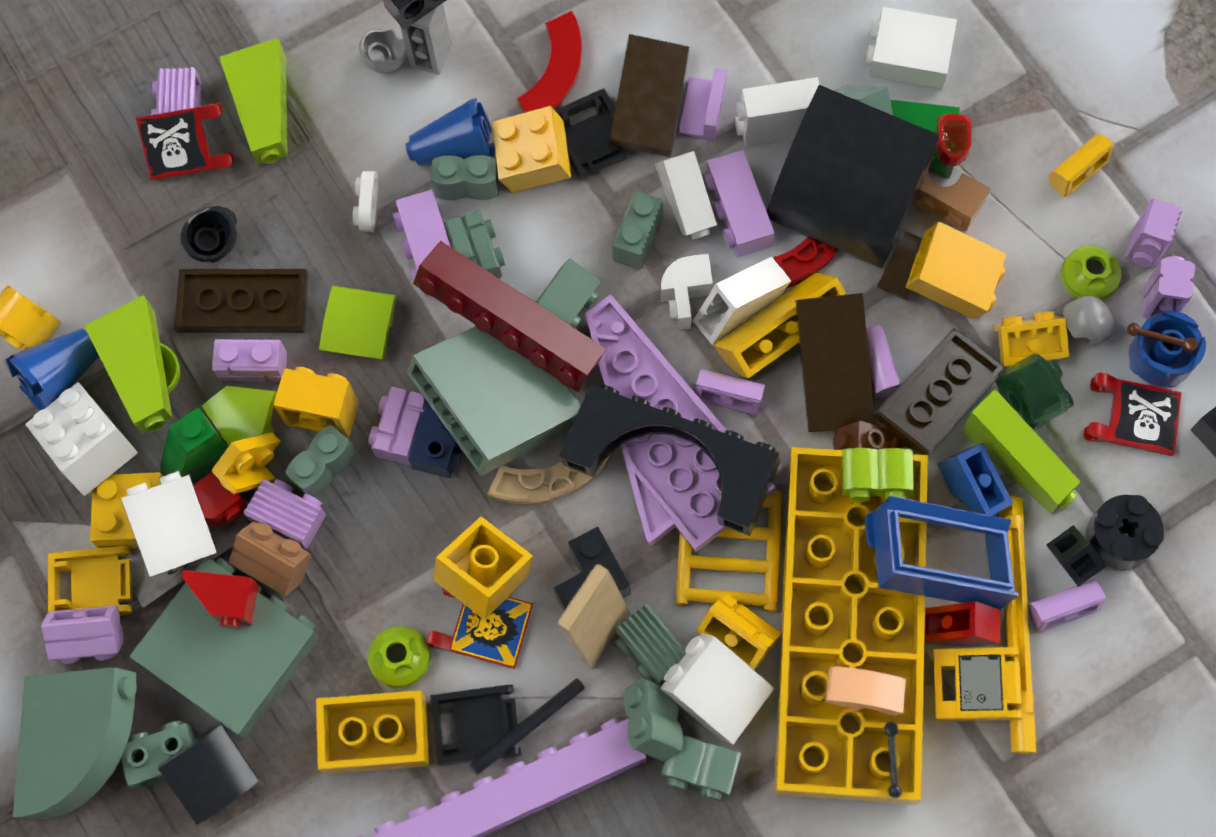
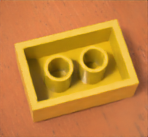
M422 690L316 698L318 770L325 775L429 767L427 700Z

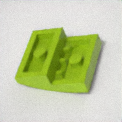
M332 286L325 312L319 350L384 360L389 327H392L397 295Z

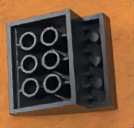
M818 85L792 142L766 211L769 220L882 269L923 185L925 171L939 144L940 135L827 87Z

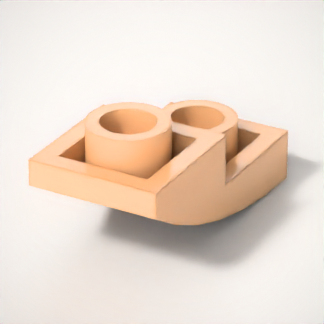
M832 666L829 668L826 702L856 711L865 707L897 716L903 713L906 679L874 671Z

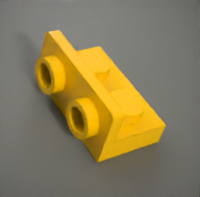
M1054 311L1034 313V319L1022 320V316H1008L1002 318V323L993 324L994 331L998 332L1001 364L1003 366L1068 358L1069 347L1066 318L1055 316Z
M273 432L234 441L229 445L211 471L220 480L221 485L233 494L257 488L261 485L263 479L272 483L275 476L265 465L273 459L275 455L273 451L281 441Z

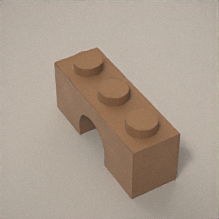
M932 156L924 174L923 185L915 200L916 205L925 212H934L941 216L948 225L967 231L986 202L991 188L964 173L951 186L941 187L934 184L928 176L935 158Z

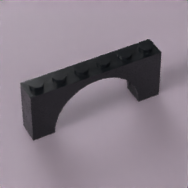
M592 384L590 385L559 455L563 466L595 477L605 459L618 447L630 440L654 434H666L683 438L703 450L719 472L722 493L716 515L718 524L751 536L780 464L779 453L775 452L776 449L773 446L760 441L756 444L745 441L741 434L731 430H725L723 433L712 429L713 426L710 423L695 418L693 421L682 418L678 411L668 407H663L660 410L650 406V402L638 396H632L631 399L619 395L620 392L611 386L601 385V387H597Z

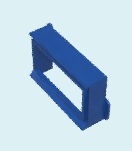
M890 496L874 512L868 513L865 516L866 541L871 548H875L878 588L960 603L976 601L1000 609V611L1003 610L1008 603L1019 596L1015 592L1008 541V530L1011 520ZM898 517L986 534L985 540L990 579L903 564Z

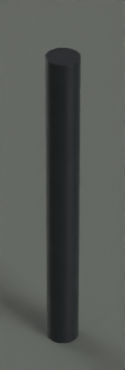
M577 678L472 761L469 764L471 770L478 776L585 689L582 682Z

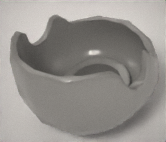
M375 29L366 32L359 43L362 62L370 70L378 73L387 74L396 71L407 56L404 40L396 35L394 29L385 31Z
M1083 296L1065 305L1063 315L1066 318V326L1074 338H1088L1090 340L1087 344L1094 345L1106 341L1111 336L1114 321L1111 310L1102 300L1094 296Z

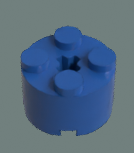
M1166 311L1147 319L1141 328L1182 340L1193 338L1197 341V348L1189 353L1184 351L1182 346L1138 334L1134 336L1129 347V366L1131 371L1144 381L1155 386H1177L1192 373L1205 355L1206 340L1198 329L1199 325L1188 315L1176 311Z

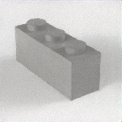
M443 3L403 30L400 26L410 67L438 75L441 72L451 46Z

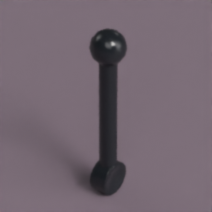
M888 722L883 728L884 734L888 737L891 785L888 788V794L892 798H898L902 794V788L898 785L895 735L898 733V726L894 722Z

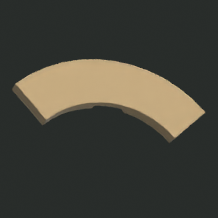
M615 451L601 464L595 477L606 467ZM562 461L543 469H516L502 465L499 467L487 495L489 498L512 504H540L566 497L587 485L595 477L565 467Z

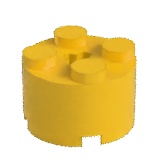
M7 284L0 293V335L4 337V340L22 351L49 341L62 322Z

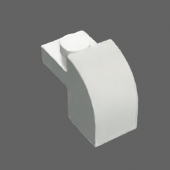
M709 254L680 258L674 261L663 274L661 302H669L671 320L677 319L678 330L691 329L692 316L689 298L708 296L713 289Z

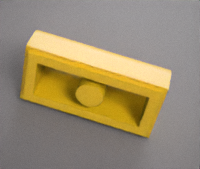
M1095 134L1049 173V181L1053 188L1064 198L1068 197L1110 161L1113 142L1102 134Z

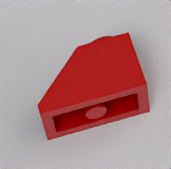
M213 472L193 486L207 526L221 527L225 523L231 524L243 515V510L248 506L238 493L233 494L225 489Z
M183 570L182 578L207 612L217 622H220L219 626L228 629H240L241 624L252 625L258 584L251 577Z
M976 601L925 608L924 644L969 647L1000 644V609Z

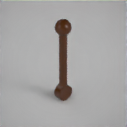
M1131 323L1127 326V332L1131 336L1139 334L1182 346L1183 350L1189 353L1197 348V341L1193 338H1187L1186 340L1140 328L1136 323Z

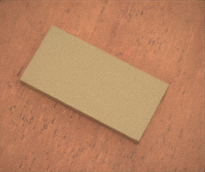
M599 564L595 566L558 621L559 627L581 661L594 669L616 636V627L626 621L630 615V611L609 570Z

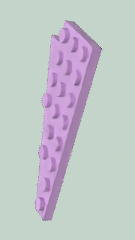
M611 294L585 313L592 340L606 349L599 362L604 385L617 389L620 392L619 395L630 399L632 396L641 397L650 402L652 407L660 410L663 407L674 409L681 414L682 418L693 421L695 418L710 423L713 426L712 429L725 432V427ZM666 434L646 435L621 445L644 534L650 546L676 527L694 551L697 552L727 529V527L718 524L716 516L722 493L719 472L708 455L698 446L683 438ZM771 484L766 497L775 491L773 484Z

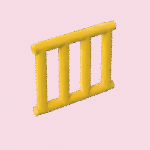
M774 491L766 497L762 508H769L768 527L754 526L751 536L727 528L717 536L719 538L767 541L766 560L692 555V547L680 534L675 604L677 606L688 605V602L715 603L727 593L741 605L764 607V611L776 612L783 506L782 491ZM691 568L764 573V593L689 588Z

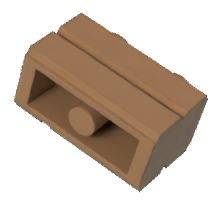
M253 521L236 536L234 549L231 552L228 563L280 594L287 596L302 582L311 553L302 549L298 542L285 539L274 533L269 525Z

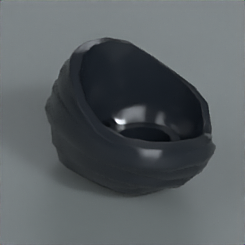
M221 206L205 207L195 212L187 219L180 233L181 245L187 254L197 261L212 263L226 257L235 246L238 236L235 213Z

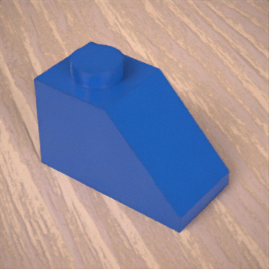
M983 443L963 449L937 463L951 493L974 512L992 516L1013 504Z

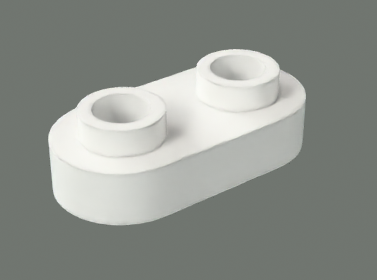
M362 171L361 177H356L355 193L356 196H359V206H354L353 224L359 226L360 232H374L378 199V176L376 171Z

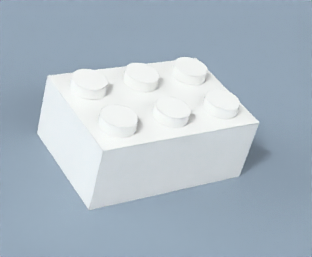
M79 382L65 390L59 398L45 409L37 412L25 424L60 471L83 496H86L138 453Z

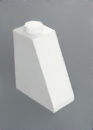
M694 151L655 163L657 173L681 235L691 234L692 240L709 235V228L717 226Z
M769 257L716 283L693 319V322L713 345L781 297L791 280L775 260Z

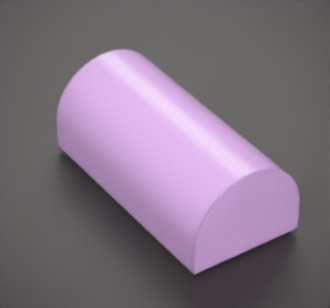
M879 324L866 328L873 393L876 398H885L891 396L899 388L900 382L883 327Z
M701 369L695 393L702 402L758 415L765 384Z
M1090 580L1079 587L1074 586L1028 604V610L1036 631L1041 633L1100 611L1106 597L1100 585L1095 580Z

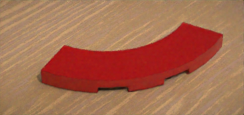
M573 11L545 23V29L551 41V56L541 79L529 91L517 97L518 104L523 113L551 106L554 110L558 109L576 84L581 69L582 39Z
M808 237L792 250L774 256L773 259L791 280L787 286L789 288L801 283L815 272L821 271L834 258L838 250Z

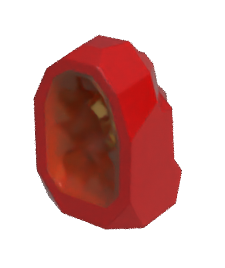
M959 114L938 116L935 133L940 135L936 152L939 159L946 166H957L964 162L970 153L972 145L971 117Z

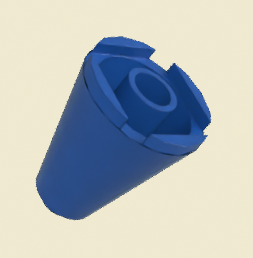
M478 98L468 100L411 134L409 142L406 143L409 159L411 161L415 160L419 166L432 165L433 159L448 155L457 156L462 159L475 155H486L496 159L494 142L489 144L490 133H493L492 127L482 103H477Z
M81 328L15 353L5 359V365L12 378L17 376L21 383L19 388L37 409L43 410L59 398L65 390L71 388L99 355L88 333Z

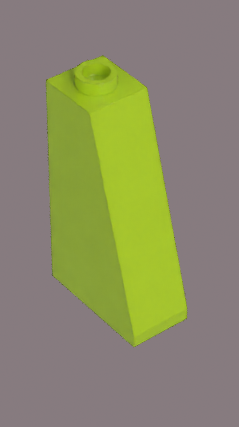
M279 37L220 56L219 58L240 121L257 166L272 164L280 158L287 156L286 56Z
M142 295L84 325L133 424L144 434L161 429L165 422L172 419V412L155 311L146 297Z
M994 389L971 412L961 433L974 445L983 443L991 460L1051 514L1058 506L1065 510L1078 496L1074 490L1079 485L1080 480Z

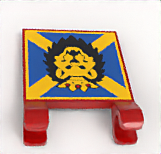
M442 587L445 596L456 598ZM508 597L485 620L465 604H462L453 637L432 630L428 633L427 644L431 648L450 651L515 669L533 603Z

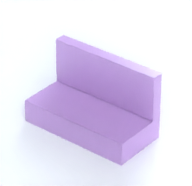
M714 69L713 80L689 77L679 135L716 141L726 88V70Z

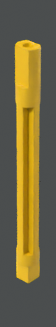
M1011 495L1010 498L1013 504L999 511L1000 518L1011 520L1008 530V541L1015 592L1019 594L1017 598L1005 606L1007 647L1019 648V657H1007V660L1020 662L1022 705L1009 706V710L1022 711L1021 720H1010L1011 753L1034 754L1036 753V736L1030 658L1023 498Z

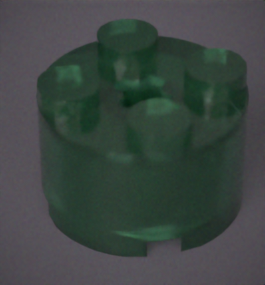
M1034 353L997 374L1001 376V378L996 380L999 394L1033 430L1064 414L1074 406L1071 394L1064 388L1060 380L1063 377V373L1055 360L1047 361L1039 354Z

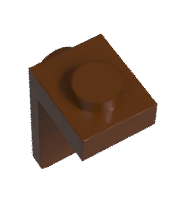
M863 421L851 423L834 431V450L848 448H871L877 450L900 448L912 450L911 446L888 428Z

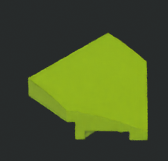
M226 386L204 403L202 407L229 446L234 441L274 431L271 420L277 392Z

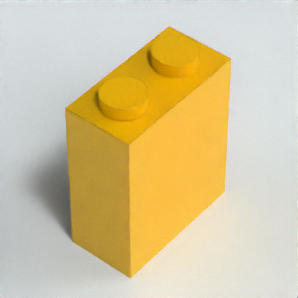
M938 221L924 231L905 288L971 319H975L986 312L988 313L995 304L996 295L994 292L997 284L1005 274L1006 268L1003 264L1007 254Z

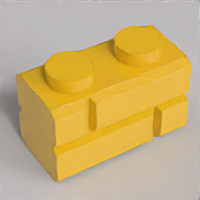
M727 593L711 606L697 629L699 634L715 636L753 670L766 659L782 634L744 605L739 604L737 600Z

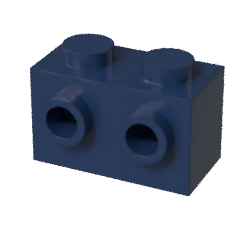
M426 402L408 460L412 469L451 479L453 469L458 470L460 467L463 451L459 450L460 447L429 403Z

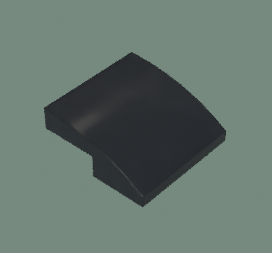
M222 723L193 739L190 746L163 761L158 767V770L196 825L219 812L259 781V777Z

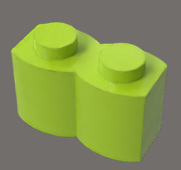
M871 448L843 449L841 456L842 496L850 497V500L854 502H866L871 500L873 496L884 497L885 501L890 496L900 498L911 497L914 490L913 450L900 448L879 450Z

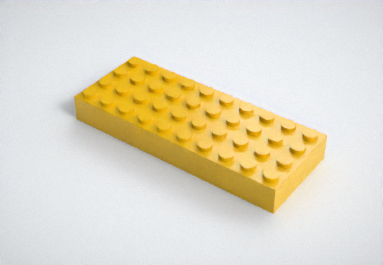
M791 447L788 460L774 795L916 805L921 801L925 596L878 588L875 548H871L866 541L865 516L868 513L874 512L885 500L884 497L873 496L871 500L866 502H854L850 500V497L842 496L841 456L843 450ZM913 454L914 490L911 497H905V499L927 503L928 455ZM898 517L903 564L926 568V522ZM832 666L855 668L906 679L903 713L893 716L865 707L856 711L826 702L829 668ZM888 722H894L898 726V733L895 735L898 785L902 788V794L898 798H892L888 794V788L891 785L888 737L883 731L884 726Z

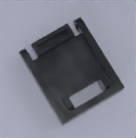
M604 88L555 109L556 113L564 121L568 157L580 179L586 177L585 166L588 167L592 174L626 158L623 151L625 148L608 145L615 107ZM594 107L597 112L596 115L570 126L569 117ZM626 148L631 156L637 154V150Z
M501 685L430 695L437 764L439 767L474 761L518 725L515 698L502 700L501 695L513 694L514 685ZM454 712L457 744L444 745L441 714ZM512 747L500 758L522 755L521 747Z

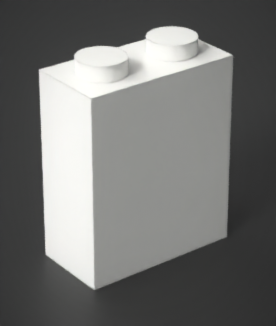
M883 7L880 18H874L870 36L876 37L875 45L868 46L865 63L871 64L869 76L943 89L948 73L957 19Z
M818 77L742 89L741 102H736L737 117H735L737 136L743 135L745 147L794 139L819 85Z
M179 471L159 478L161 485L148 489L146 483L126 489L128 496L121 498L150 577L217 553L189 475L181 477Z
M701 633L700 636H696L689 642L685 649L686 654L679 664L673 665L667 671L664 677L665 682L660 689L719 740L734 744L774 688L715 636Z

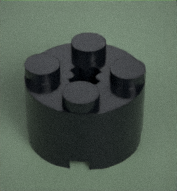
M1119 495L1103 503L1091 517L1085 539L1090 543L1105 565L1119 571L1132 570L1143 564L1159 548L1164 540L1163 522L1158 511L1145 497L1141 495ZM1119 529H1121L1122 531H1126L1127 533L1121 534L1119 532Z

